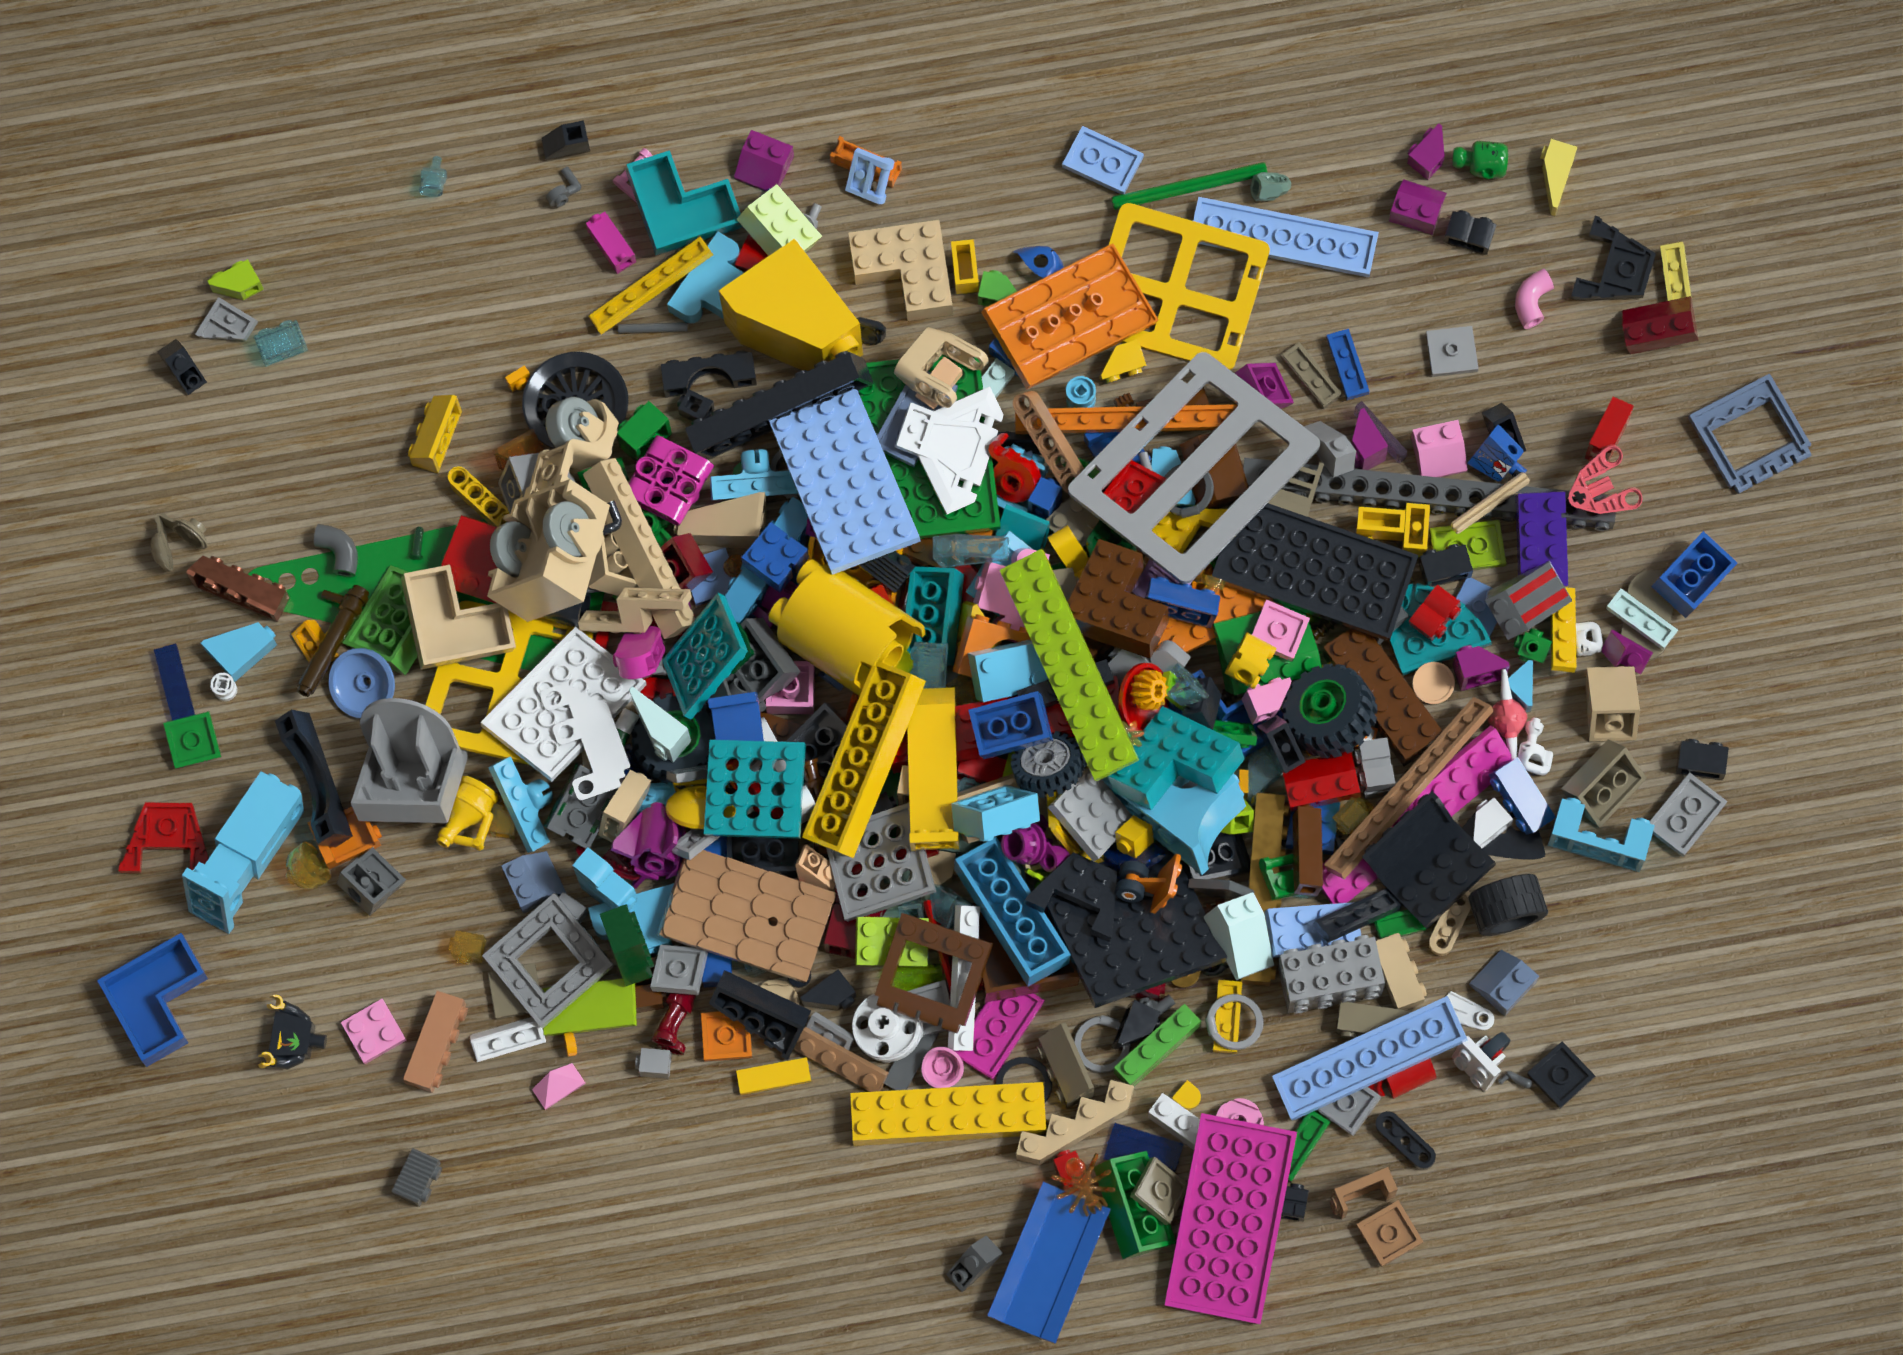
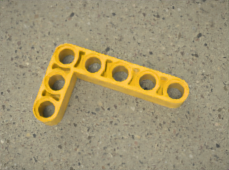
M459 466L449 471L448 481L452 490L485 521L497 527L507 522L504 520V516L509 514L508 508L465 468ZM459 476L464 477L465 480L462 483L454 482L455 478ZM473 492H481L480 497L476 499L470 497ZM494 506L498 508V510L493 514H489L486 512L487 509Z
M1066 525L1047 538L1065 566L1073 568L1074 575L1080 578L1089 557L1069 526Z

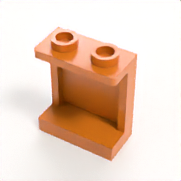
M353 807L344 810L353 837L337 847L318 845L329 870L365 854L372 847L376 849L381 846L378 839L382 835L377 824L372 826L370 821H358ZM310 821V822H307L308 825H309V828H310V830H311V832H312V834H313V836H314V833H313V830H312V827H311V824H310L311 821Z

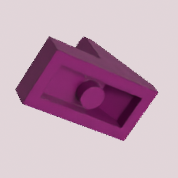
M1611 630L1601 650L1613 666L1617 667L1621 663L1626 667H1634L1635 672L1640 675L1653 654L1650 650L1614 630Z

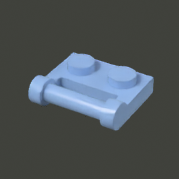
M857 148L854 151L845 191L874 203L884 204L886 200L885 190L890 170L894 167V160L882 158ZM877 166L881 168L877 189L872 191L871 186Z

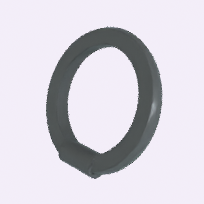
M1181 464L1169 470L1164 477L1168 479ZM1209 472L1203 476L1206 484L1203 499L1196 506L1180 509L1174 506L1170 510L1171 513L1186 518L1200 514L1208 506L1214 491L1213 480Z

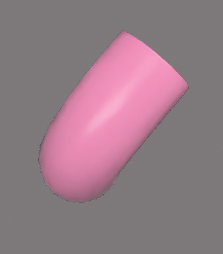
M1545 269L1533 273L1524 280L1516 293L1515 309L1524 329H1530L1544 320V316L1538 306V299L1543 294L1554 289L1553 282Z

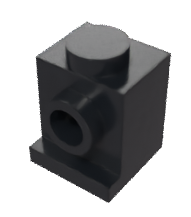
M690 389L686 395L680 397L677 403L679 415L691 421L699 418L706 419L712 415L711 413L715 409L712 400ZM693 407L699 408L697 412H694L691 409Z

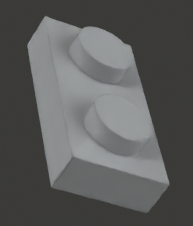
M817 1012L811 1016L806 1026L847 1050H850L855 1040L853 1034Z

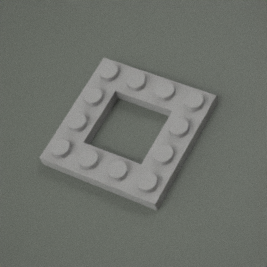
M555 893L482 955L541 1028L549 1024L615 966ZM553 929L580 963L549 990L544 992L519 962L518 958L547 932Z

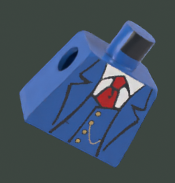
M1499 425L1495 427L1468 462L1470 466L1496 481H1501L1507 473L1515 477L1521 472L1525 473L1527 471L1526 468L1517 462L1524 452L1523 449Z

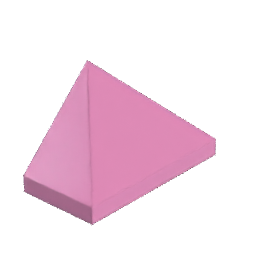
M573 1063L550 1071L532 1091L546 1110L586 1083Z

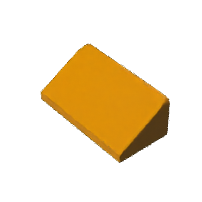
M305 620L291 633V636L308 662H310L325 634L316 620ZM336 653L332 661L339 657L338 653Z

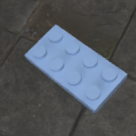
M1355 902L1267 909L1264 912L1272 957H1280V955L1284 954V951L1289 949L1303 951L1308 950L1307 947L1314 944H1321L1322 947L1331 945V942L1327 943L1313 927L1315 920ZM1355 930L1333 941H1355V937L1361 936V930Z

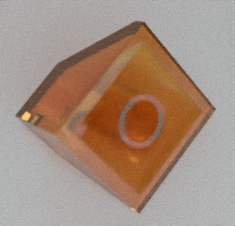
M531 429L492 450L498 468L504 470L509 457L540 453L544 449L534 429Z

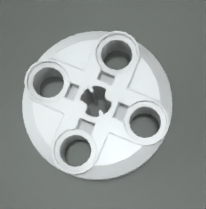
M873 994L859 1005L854 1014L852 1030L855 1041L865 1054L875 1060L890 1063L903 1059L917 1047L920 1039L923 1037L924 1028L923 1022L919 1021L920 1012L918 1011L916 1018L913 1019L897 1013L898 1003H896L893 1011L877 1006L879 997ZM869 1019L868 1027L861 1030L860 1025L862 1021ZM915 1024V1031L912 1034H907V1027ZM888 1045L889 1050L887 1054L880 1055V1049Z

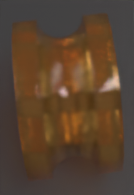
M732 554L724 562L723 569L729 577L737 578L742 570L740 568L743 564L741 555ZM733 562L737 564V565H736V568H738V569H734V568H733V567H734Z

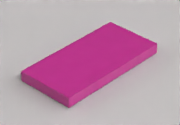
M1029 994L986 1002L974 1020L973 1051H954L964 1063L993 1081L1045 1000L1036 994Z

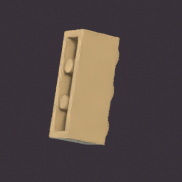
M1397 933L1377 940L1376 944L1385 986L1394 1009L1408 1010L1422 1005L1425 1000L1424 996H1427L1424 984L1422 982L1418 983L1416 977L1418 969L1414 960L1410 961L1407 952H1410L1406 939H1401L1400 934Z

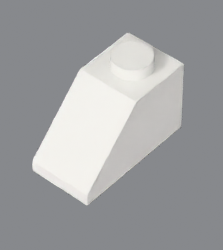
M1495 798L1490 801H1483L1476 808L1478 811L1475 816L1473 840L1481 848H1484L1512 825L1513 818Z

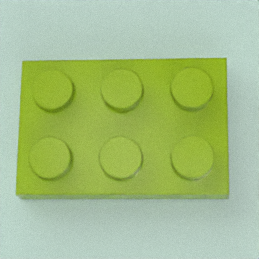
M856 917L855 965H885L900 918ZM919 918L929 922V918ZM907 940L899 966H927L928 947Z

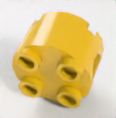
M1247 632L1237 647L1236 653L1231 658L1225 674L1255 689L1261 678L1258 674L1264 675L1269 666L1267 659L1271 660L1277 648Z

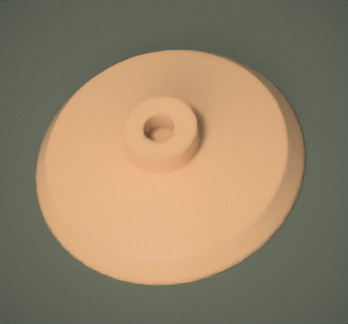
M1429 662L1422 665L1416 671L1413 678L1415 694L1419 699L1428 704H1439L1446 701L1453 693L1455 687L1452 671L1446 665L1439 662Z

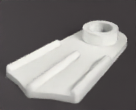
M1452 991L1448 993L1447 996L1461 1025L1479 1030H1488L1492 1027L1494 1015L1490 1010ZM1481 1015L1487 1016L1488 1021L1486 1023L1480 1022L1479 1017Z

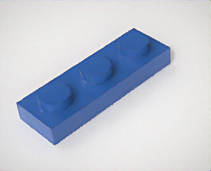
M1349 329L1327 334L1326 339L1346 399L1351 400L1368 395L1370 391Z

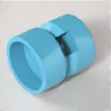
M1077 376L1071 379L1066 387L1067 407L1092 408L1095 406L1096 387L1093 381L1084 376Z

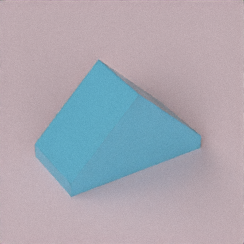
M1528 660L1508 678L1512 699L1519 702L1526 712H1530L1532 708V660Z

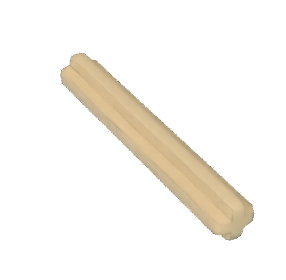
M1524 472L1515 476L1451 523V528L1456 534L1461 533L1529 484L1528 476Z

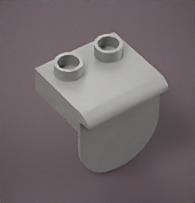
M387 698L369 704L362 712L360 727L369 748L351 801L358 821L448 823L468 755L466 750L460 749L451 726L438 712L412 700Z

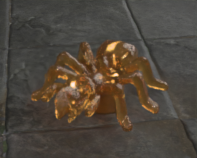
M1097 1153L1094 1154L1088 1171H1086L1085 1163L1079 1158L1074 1157L1067 1161L1066 1173L1072 1180L1056 1175L1051 1176L1053 1180L1074 1186L1071 1190L1057 1195L1059 1200L1080 1190L1069 1209L1070 1213L1074 1212L1084 1195L1086 1199L1083 1211L1086 1217L1089 1216L1086 1209L1087 1206L1091 1213L1096 1214L1095 1206L1099 1211L1102 1209L1099 1200L1103 1202L1105 1207L1108 1205L1103 1197L1093 1194V1190L1115 1192L1114 1187L1091 1186L1092 1183L1111 1174V1170L1108 1169L1102 1174L1091 1178V1173L1098 1158Z

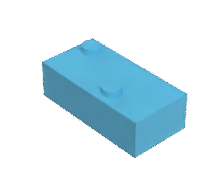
M1031 639L968 653L976 700L981 702L1017 695V691L1049 680Z

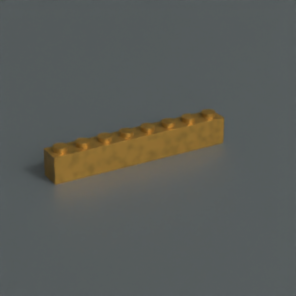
M1257 793L1249 888L1254 891V895L1264 912L1271 908H1281L1282 898L1272 901L1259 867V860L1265 857L1271 859L1285 855V849H1281V842L1286 840L1287 826H1283V817H1288L1289 803L1285 802V795ZM1279 867L1272 868L1274 874L1280 873ZM1276 966L1241 978V982L1246 985L1270 986V980H1275Z

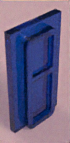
M1114 1123L1103 1160L1107 1161L1147 1151L1149 1159L1156 1157L1175 1173L1184 1144Z

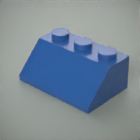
M1156 577L1151 578L1145 599L1168 606L1169 618L1211 628L1218 614L1220 595H1216L1214 591L1209 589L1197 590L1193 589L1189 584L1170 583L1166 578Z

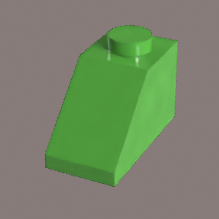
M996 270L984 271L978 293V304L990 306L1017 292L1008 277Z

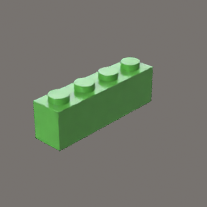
M1183 1004L1114 1067V1074L1122 1083L1136 1086L1200 1028L1201 1020L1186 1004Z

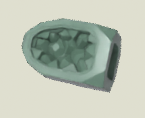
M1258 173L1253 175L1250 186L1251 196L1255 201H1273L1291 189V181L1287 176L1279 173Z

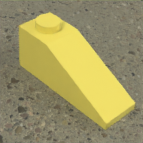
M1551 139L1549 147L1544 145L1540 159H1544L1542 169L1550 214L1555 216L1577 147Z

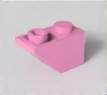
M1275 678L1269 681L1267 685L1260 686V684H1257L1255 689L1247 688L1242 701L1252 724L1271 719L1276 715L1291 684L1290 678L1283 680Z

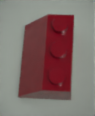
M1691 296L1622 310L1625 343L1630 355L1699 341Z

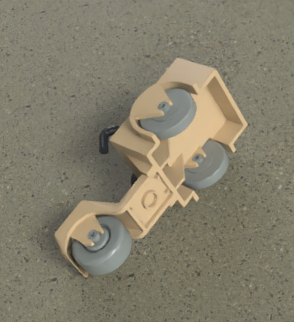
M569 397L551 406L546 416V430L550 441L556 448L552 450L546 449L539 453L530 486L526 488L524 497L514 500L511 513L504 516V520L507 523L498 526L491 536L490 551L497 569L491 570L488 573L492 581L487 597L527 622L584 602L595 558L601 548L603 536L617 531L622 525L621 515L615 500L606 503L567 477L570 467L583 470L596 465L600 461L608 460L612 454V446L617 435L619 423L605 403L597 399L586 402L578 397ZM609 510L613 522L605 525Z

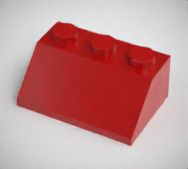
M1344 752L1342 756L1335 758L1333 755H1330V758L1319 757L1305 760V763L1286 774L1282 771L1291 812H1295L1298 806L1311 805L1318 807L1361 797L1351 752L1348 754Z

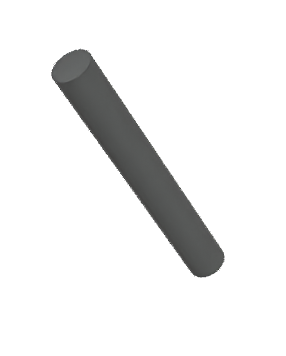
M687 322L618 324L619 333L688 331Z

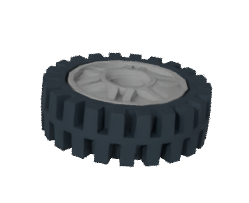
M1055 731L1054 735H1052L1053 741L1014 751L1015 754H1012L1011 767L1020 789L1038 793L1039 798H1044L1046 793L1049 797H1054V792H1057L1058 795L1063 794L1064 788L1068 791L1072 788L1071 783L1074 785L1078 783V778H1081L1082 771H1084V762L1077 742L1072 737L1069 738L1068 734L1064 733L1061 735L1060 732Z

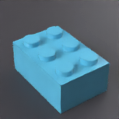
M1009 785L951 803L954 831L963 833L966 837L979 838L980 841H991L994 839V836L1008 835L1012 833V830L1028 828L1031 826L1030 824L1040 821L1037 793Z

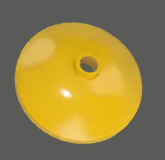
M707 785L686 787L670 796L666 802L668 817L673 822L684 827L704 829ZM727 806L723 812L724 817L732 818L736 814V808L734 806Z

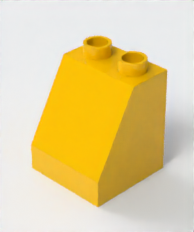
M795 238L719 290L724 323L742 345L802 371L814 369V365L821 361L829 362L835 359V355L840 352L848 351L860 357L863 355L859 321Z

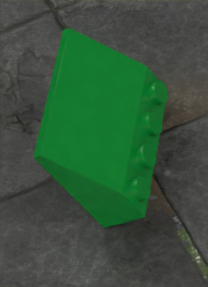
M1281 605L1287 609H1290L1294 612L1306 616L1305 612L1299 611L1297 609L1285 605ZM1261 611L1213 623L1225 690L1233 695L1246 693L1249 687L1225 674V671L1247 632L1249 634L1253 633ZM1309 622L1293 661L1291 662L1275 654L1271 660L1267 659L1269 666L1263 676L1258 674L1261 677L1258 682L1260 686L1267 685L1269 681L1275 678H1281L1282 680L1290 678L1291 681L1299 679L1301 674L1305 671L1309 673L1313 667L1319 666L1322 668L1319 651Z

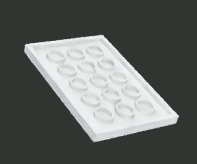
M577 627L481 721L482 728L551 782L584 750V745L581 739L564 745L557 743L553 733V726L573 718L569 704L551 711L546 710L540 693L550 687L569 682L570 687H578L579 692L587 691L590 697L597 696L599 701L605 699L614 719L632 701L629 689L634 687L640 692L646 686V681L642 678L624 679L620 677L618 667H615L613 664V655ZM552 691L547 694L546 701L551 705L558 704L561 701V695L557 691ZM569 725L562 726L558 731L559 736L563 739L570 738L574 733L573 728Z

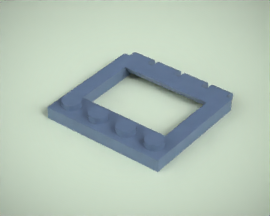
M1770 374L1688 416L1728 488L1734 487L1738 494L1753 487L1750 478L1753 479L1755 484H1758L1772 477L1771 467L1778 474L1793 466L1790 457L1793 458L1795 463H1799L1811 456V452L1808 449L1811 443ZM1770 401L1793 441L1734 470L1712 431Z

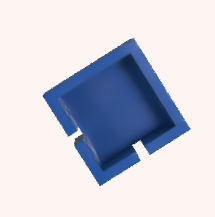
M770 522L741 558L745 568L781 593L793 578L792 571L797 573L809 559V553L806 547L792 537L788 540L787 533Z

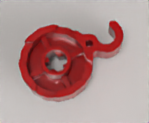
M1001 433L997 435L988 448L991 457L998 461V464L993 469L996 493L1006 501L1012 503L1023 502L1030 498L1041 478L1040 470L1032 459L1029 461L1012 448H1003L1001 445L1008 438V434Z

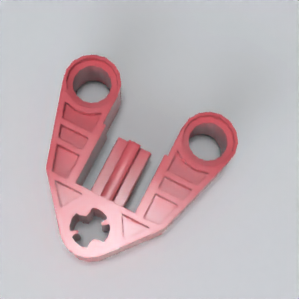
M1607 445L1580 469L1568 496L1572 506L1603 514L1633 510L1641 505L1643 500L1642 493L1636 487H1628L1594 501V497L1614 489L1609 476L1589 485L1586 484V481L1605 473L1621 463L1623 454L1617 445ZM1614 449L1619 453V458L1615 462H1609L1605 458L1608 450ZM1574 492L1585 493L1584 501L1581 503L1578 500L1574 501L1572 496L1575 497ZM1635 492L1638 494L1639 500L1635 504H1629L1625 501L1626 494Z

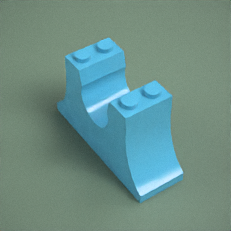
M1234 773L1218 794L1200 785L1183 789L1181 787L1188 783L1189 780L1178 776L1152 810L1113 792L1132 816L1134 815L1152 825L1153 838L1172 853L1181 855V860L1201 875L1209 869L1208 856L1216 837L1246 807L1243 798L1244 793L1238 784L1240 781ZM1108 776L1103 778L1105 784L1113 791Z

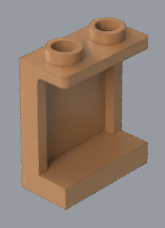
M1386 1167L1335 1188L1331 1197L1332 1201H1330L1333 1213L1335 1215L1339 1214L1341 1219L1346 1218L1348 1212L1346 1202L1377 1189L1381 1190L1385 1201L1395 1198L1398 1189L1389 1168Z

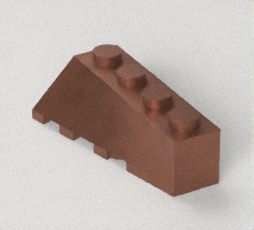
M202 556L188 568L186 574L194 587L278 622L290 598L286 588L281 584L264 582L265 579L254 573L250 576L236 565H231V567L224 565L221 559L214 556L210 558Z

